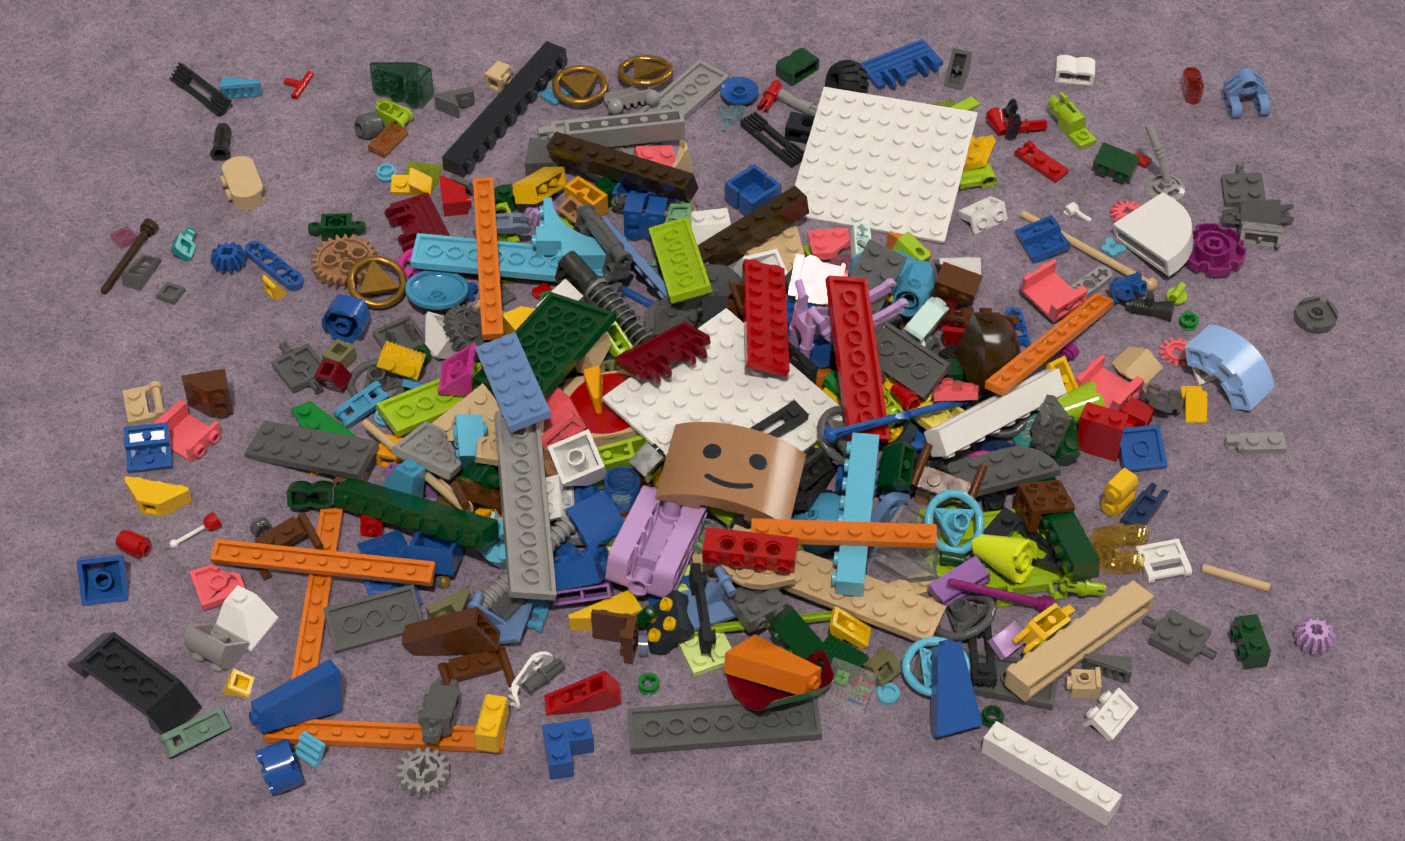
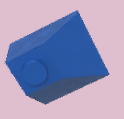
M100 554L82 556L76 560L82 606L129 600L124 555Z

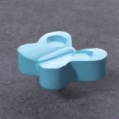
M1108 237L1105 240V245L1101 246V252L1108 253L1109 257L1115 258L1116 255L1126 252V246L1115 244L1114 239Z

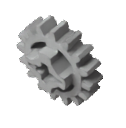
M429 747L425 749V752H421L420 748H417V753L415 754L409 751L408 759L402 757L401 765H397L398 782L401 783V789H408V795L410 796L417 792L418 798L422 796V793H426L429 798L432 791L439 794V786L446 787V780L450 779L449 762H446V756H439V750L437 749L431 753Z

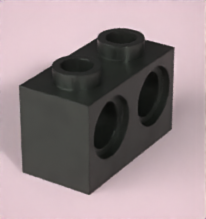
M810 447L804 452L806 458L798 491H805L833 468L825 449Z

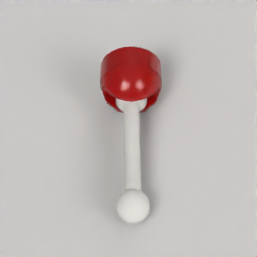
M211 512L204 517L202 526L177 540H171L169 546L177 548L179 543L204 529L216 531L222 525L216 514Z

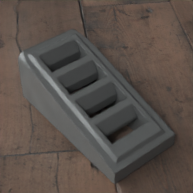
M143 254L122 273L123 286L141 291L161 264V259Z
M1084 654L1082 669L1095 670V667H1100L1101 676L1130 683L1132 657Z

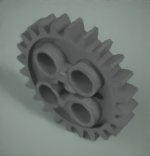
M457 304L455 307L452 306L444 315L442 322L445 325L443 329L447 330L445 335L451 337L449 342L456 344L455 349L460 348L462 350L473 342L477 347L486 342L493 341L482 340L480 309L474 311L472 306L467 308L465 304L462 306ZM476 352V362H479V357Z

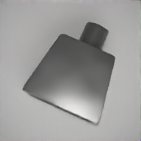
M529 138L525 160L526 177L543 167L567 166L552 161L546 147L549 140Z

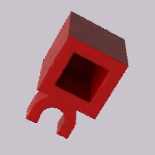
M1131 397L1127 404L1124 403L1119 412L1129 414L1125 428L1149 426L1153 420L1155 408Z

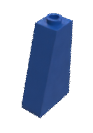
M952 638L939 641V646L932 648V737H941L983 725L961 641L953 643Z
M327 660L251 701V711L249 712L251 725H255L260 733H265L341 712L340 670L332 660Z

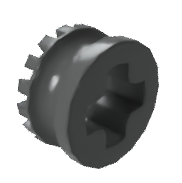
M265 517L255 519L250 525V531L254 534L255 538L273 528Z

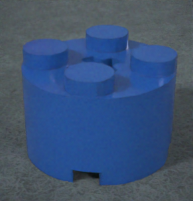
M336 295L322 318L323 330L325 332L328 331L332 335L331 338L333 340L338 338L348 343H354L355 340H359L370 320L367 302L361 298L357 299L348 295Z
M288 738L255 751L257 759L263 767L261 773L265 783H268L272 796L304 784L305 780L299 762L294 755V749Z

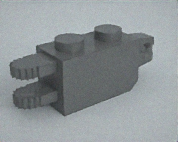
M1279 199L1239 201L1235 208L1222 211V223L1240 226V221L1266 224L1292 222L1294 217H1281V210L1294 209V204H1281Z
M437 678L435 684H431L429 693H425L423 700L424 709L420 710L418 714V724L422 725V740L424 743L437 744L441 736L447 737L452 734L461 705L460 687H457V680L452 679L449 686H446L443 683V678Z

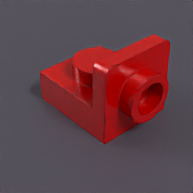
M361 514L360 535L372 538L383 535V525L385 522Z

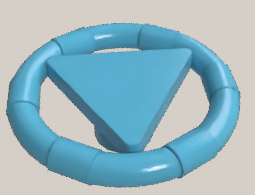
M954 489L942 491L932 498L926 508L924 524H933L934 514L951 545H947L937 537L936 548L940 551L966 554L972 550L971 545L974 538L984 532L983 512L977 501L966 492ZM948 498H958L968 504L971 509L936 507ZM974 514L976 530L972 539L964 545L957 547Z
M926 637L920 639L906 650L902 658V672L905 680L914 690L923 695L931 697L932 651L923 647L939 646V641L947 640L946 638ZM918 650L924 685L916 679L910 668L911 661ZM964 651L966 663L970 674V661L967 656V653Z

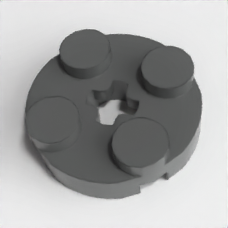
M1316 296L1302 299L1296 307V322L1308 333L1330 331L1335 327L1338 317V310L1332 302L1328 300L1327 302L1321 301V297Z
M1149 383L1148 387L1143 388L1140 395L1142 401L1145 398L1149 400L1148 405L1168 413H1172L1173 409L1180 413L1184 405L1181 393L1175 390H1163L1161 386L1155 383Z

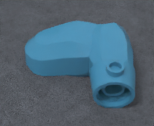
M895 251L907 257L895 280L897 286H892V292L889 294L893 295L892 304L902 298H905L910 304L908 307L904 306V312L899 314L907 317L914 316L926 301L931 298L936 280V272L929 262L916 260L903 252ZM862 252L852 257L848 267L850 275Z

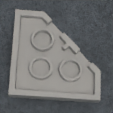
M427 421L392 447L391 454L403 461L407 459L413 460L443 479L450 480L461 469V462L459 459H456L455 450L451 442L447 441L445 430Z

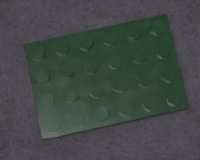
M550 292L515 331L545 400L616 321L615 312ZM482 367L472 379L475 385L480 386L484 384L487 389L492 390Z

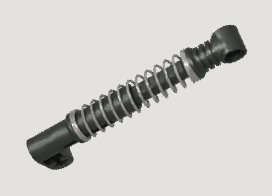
M574 250L562 257L555 274V280L558 285L566 279L573 286L578 285L583 290V295L586 299H590V303L594 302L596 307L615 312L616 322L624 331V334L627 332L626 337L628 335L631 336L628 339L630 343L636 342L633 347L651 339L650 334L657 336L656 332H651L650 326H646L644 320L640 321V315H635L634 309H629V304L624 303V298L618 297V292H613V287L608 286V281L602 276H598ZM649 328V333H647L644 329Z

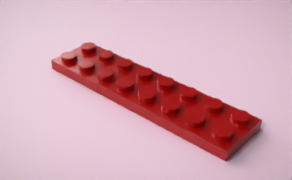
M744 259L742 278L745 367L787 377L790 365L785 268L778 265L761 263L757 260Z
M829 275L825 278L845 426L887 416L867 278ZM888 425L857 432L879 435V442L883 443L890 440ZM852 434L846 435L847 441H852Z

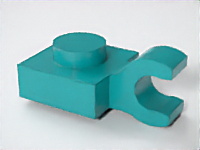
M188 226L186 232L182 231L175 236L170 252L184 261H189L196 247V244L192 242L195 230Z

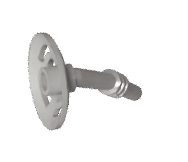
M1149 124L1145 128L1153 146L1152 151H1155L1153 153L1156 155L1155 159H1158L1161 174L1154 175L1146 181V192L1150 197L1155 198L1158 194L1152 190L1153 187L1159 194L1164 192L1168 195V193L1177 190L1178 193L1176 195L1170 196L1177 201L1183 197L1185 186L1180 179L1170 175L1165 157L1167 154L1164 153L1165 149H1162L1164 146L1160 144L1153 124Z

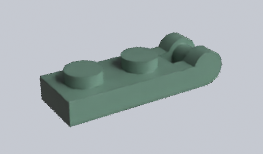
M219 706L160 735L158 738L161 743H164L168 758H171L231 727ZM177 735L179 736L182 744L178 746L175 745L172 739Z

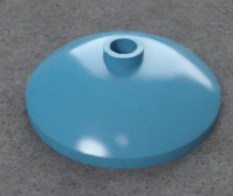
M426 270L413 275L407 281L405 292L408 299L421 308L446 310L452 306L455 307L466 299L468 284L457 273Z
M821 493L806 512H796L795 510L793 512L794 519L838 521L839 514L844 513V509H840L841 497L834 493ZM802 544L804 551L811 554H821L836 546Z

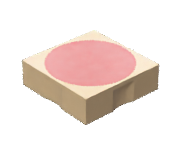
M623 369L601 373L603 378L602 397L632 375ZM584 376L563 379L564 393L573 401L586 425L583 431L589 429L596 447L640 436L634 428L603 400L602 413L597 414L595 412Z

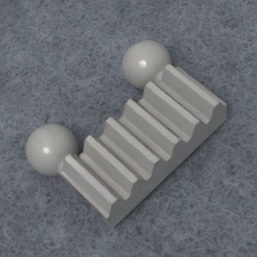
M633 86L606 93L603 96V100L608 106L609 112L617 115L622 112L623 105L627 109L630 108L631 103L634 107H637L638 101L642 105L645 102L649 105H656L660 100V95L656 90L648 89V87Z

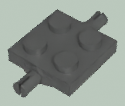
M1241 164V167L1240 165L1235 167L1237 174H1221L1225 207H1235L1239 201L1266 200L1262 173H1245L1244 165Z
M287 342L281 343L279 348L284 354L271 361L273 369L292 393L307 386H311L315 393L321 392L323 387L318 383L314 375L322 359L309 343L291 349Z
M1172 609L1160 621L1146 615L1142 624L1154 629L1148 641L1150 645L1189 665L1200 654L1214 660L1218 651L1205 646L1207 639L1211 635V629Z

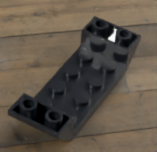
M115 632L102 633L68 663V666L83 678L90 674L147 716L150 727L160 735L187 723L202 709L201 705L180 679Z

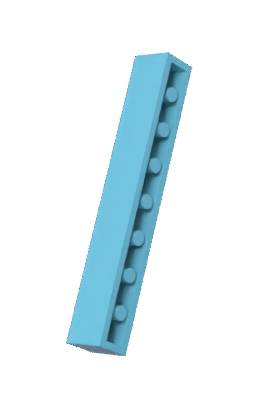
M852 433V441H847L846 454L850 455V459H845L844 472L848 473V477H843L842 491H846V496L841 495L840 509H844V513L839 514L838 521L871 522L879 435ZM836 545L840 547L839 552L835 551L834 565L838 567L837 571L832 572L831 584L836 585L835 594L863 597L868 546Z

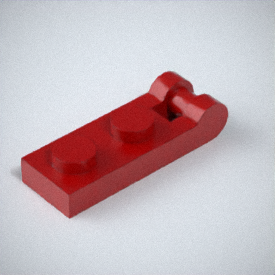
M1032 141L1026 142L1023 148L1020 147L1014 151L1015 157L1054 183H1057L1069 173L1068 168L1036 148Z

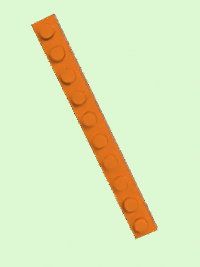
M493 177L473 178L482 340H493L504 336Z
M1098 293L1092 295L985 381V389L997 395L1004 396L1110 310L1114 305V299Z
M320 509L316 533L324 545L321 550L338 551L344 516L343 509ZM309 573L291 680L319 665L326 626L323 608L329 606L334 576Z
M215 539L210 557L211 562L216 564L432 586L437 567L434 561Z
M318 719L265 732L263 737L265 743H276L288 738L291 744H298L301 733L306 731L327 746L395 749L420 748L421 750L429 747L430 750L495 753L475 748L474 732L476 726L454 725L452 734L447 737L441 736L437 744L423 742L421 724ZM506 728L501 740V747L497 753H504Z

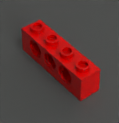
M706 527L702 548V563L794 574L798 554V538Z

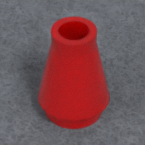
M999 107L991 108L986 113V121L997 132L998 136L1006 135L1008 128L1004 111L1000 110Z
M899 382L892 385L890 392L894 395L903 411L920 406L921 400L917 393L904 387Z

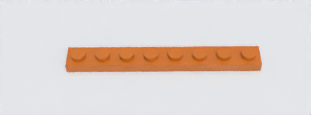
M752 518L751 532L797 537L798 544L936 549L937 524Z

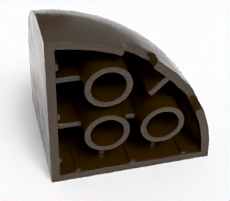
M973 313L954 353L968 382L979 386V394H989L994 392L985 389V381L1020 354V344L1013 325L1005 318L988 313Z

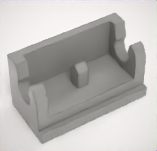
M1240 221L1239 241L1243 240L1244 244L1280 248L1284 228L1282 225Z

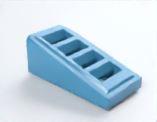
M223 77L219 86L220 92L229 99L263 95L260 80Z

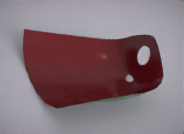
M817 650L806 659L817 665L819 659L823 661L824 668L820 677L821 685L817 690L796 695L729 674L726 675L734 696L746 707L759 711L805 700L821 694L833 682L834 672L826 653L823 650Z

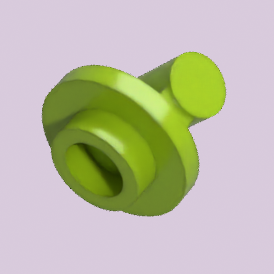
M1179 282L1176 288L1169 289L1166 294L1167 300L1174 301V305L1184 304L1187 301V293L1184 291L1186 288L1185 283Z

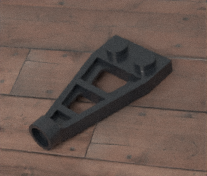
M1004 507L984 529L983 534L1005 537H1011L1015 531L1022 532L1028 539L1035 541L1037 545L1047 551L1043 559L1033 558L1031 565L1054 573L1057 572L1062 576L1065 575L1062 561L1056 557L1055 548L1038 531L1028 532L1022 517L1008 508Z

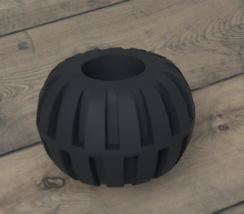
M841 60L829 68L825 78L826 87L867 94L869 78L867 71L861 64L853 60Z

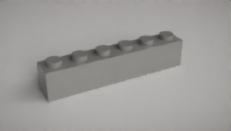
M682 108L566 120L564 121V130L566 135L605 147L685 139V120Z

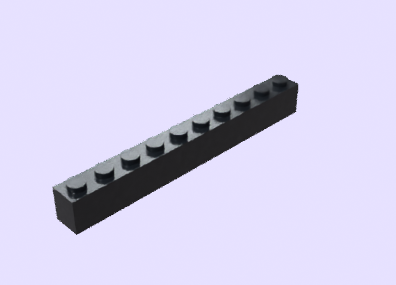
M546 41L442 156L443 170L462 178L467 173H471L474 170L475 164L478 161H482L485 153L495 146L498 138L503 137L507 128L510 125H514L517 117L526 111L529 103L534 102L537 94L541 90L544 91L548 82L554 79L561 67L564 68L568 61L566 48Z

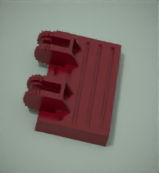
M429 193L391 203L390 207L384 211L385 216L389 218L390 226L401 225L403 233L400 234L397 240L399 244L403 245V252L414 247L417 233L450 236Z
M684 321L614 357V360L618 367L637 379L642 380L646 378L652 383L658 384L661 382L660 375L665 378L672 376L670 364L681 359L692 366L697 362L696 357L702 360L707 358V351L704 347L709 345L711 340L709 335Z

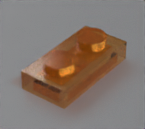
M391 122L368 144V151L385 158L408 136L407 129Z

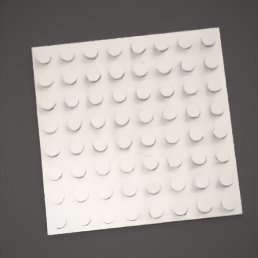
M824 87L795 186L807 196L809 214L802 218L853 227L859 221L867 224L870 231L887 234L892 231L902 235L910 232L916 239L945 243L978 112Z
M727 308L698 328L710 336L711 343L704 347L707 351V358L702 360L696 357L697 362L692 366L681 359L670 364L672 376L665 378L660 375L661 382L658 384H654L646 378L639 380L631 376L602 397V400L651 445L655 443L664 452L665 457L668 453L675 424L718 422L751 428L794 400L809 414L808 420L777 438L805 452L819 441L817 438V424L821 415L827 409L839 406L790 362V371L787 377L746 368L744 323ZM837 414L829 419L844 421V415ZM779 419L761 432L770 433L784 424V420Z

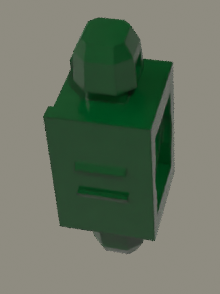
M352 213L321 214V223L311 222L308 224V233L313 235L321 234L322 241H328V238L336 240V235L343 238L344 234H346L347 238H350L353 233L366 232V222H353Z
M471 461L457 475L462 483H478L488 490L500 488L499 474L492 465Z

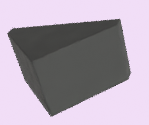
M952 49L944 86L963 89L970 72L972 52Z

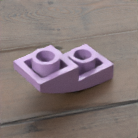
M1015 620L987 641L1000 660L1005 659L1024 644L1023 641L1018 644L1012 641L1022 631Z

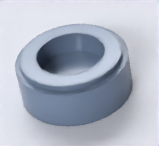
M638 633L639 657L648 656L647 633Z

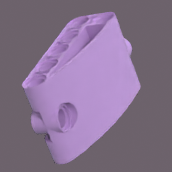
M643 485L611 547L607 560L605 580L626 586L633 594L638 596L648 593L664 598L671 591L677 590L704 524L708 506L700 505V509L656 500L657 489Z

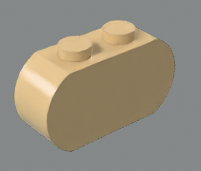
M236 156L223 163L221 167L223 176H220V181L223 188L227 187L225 189L227 200H232L234 207L240 210H251L259 207L265 201L263 184L253 159L246 156Z

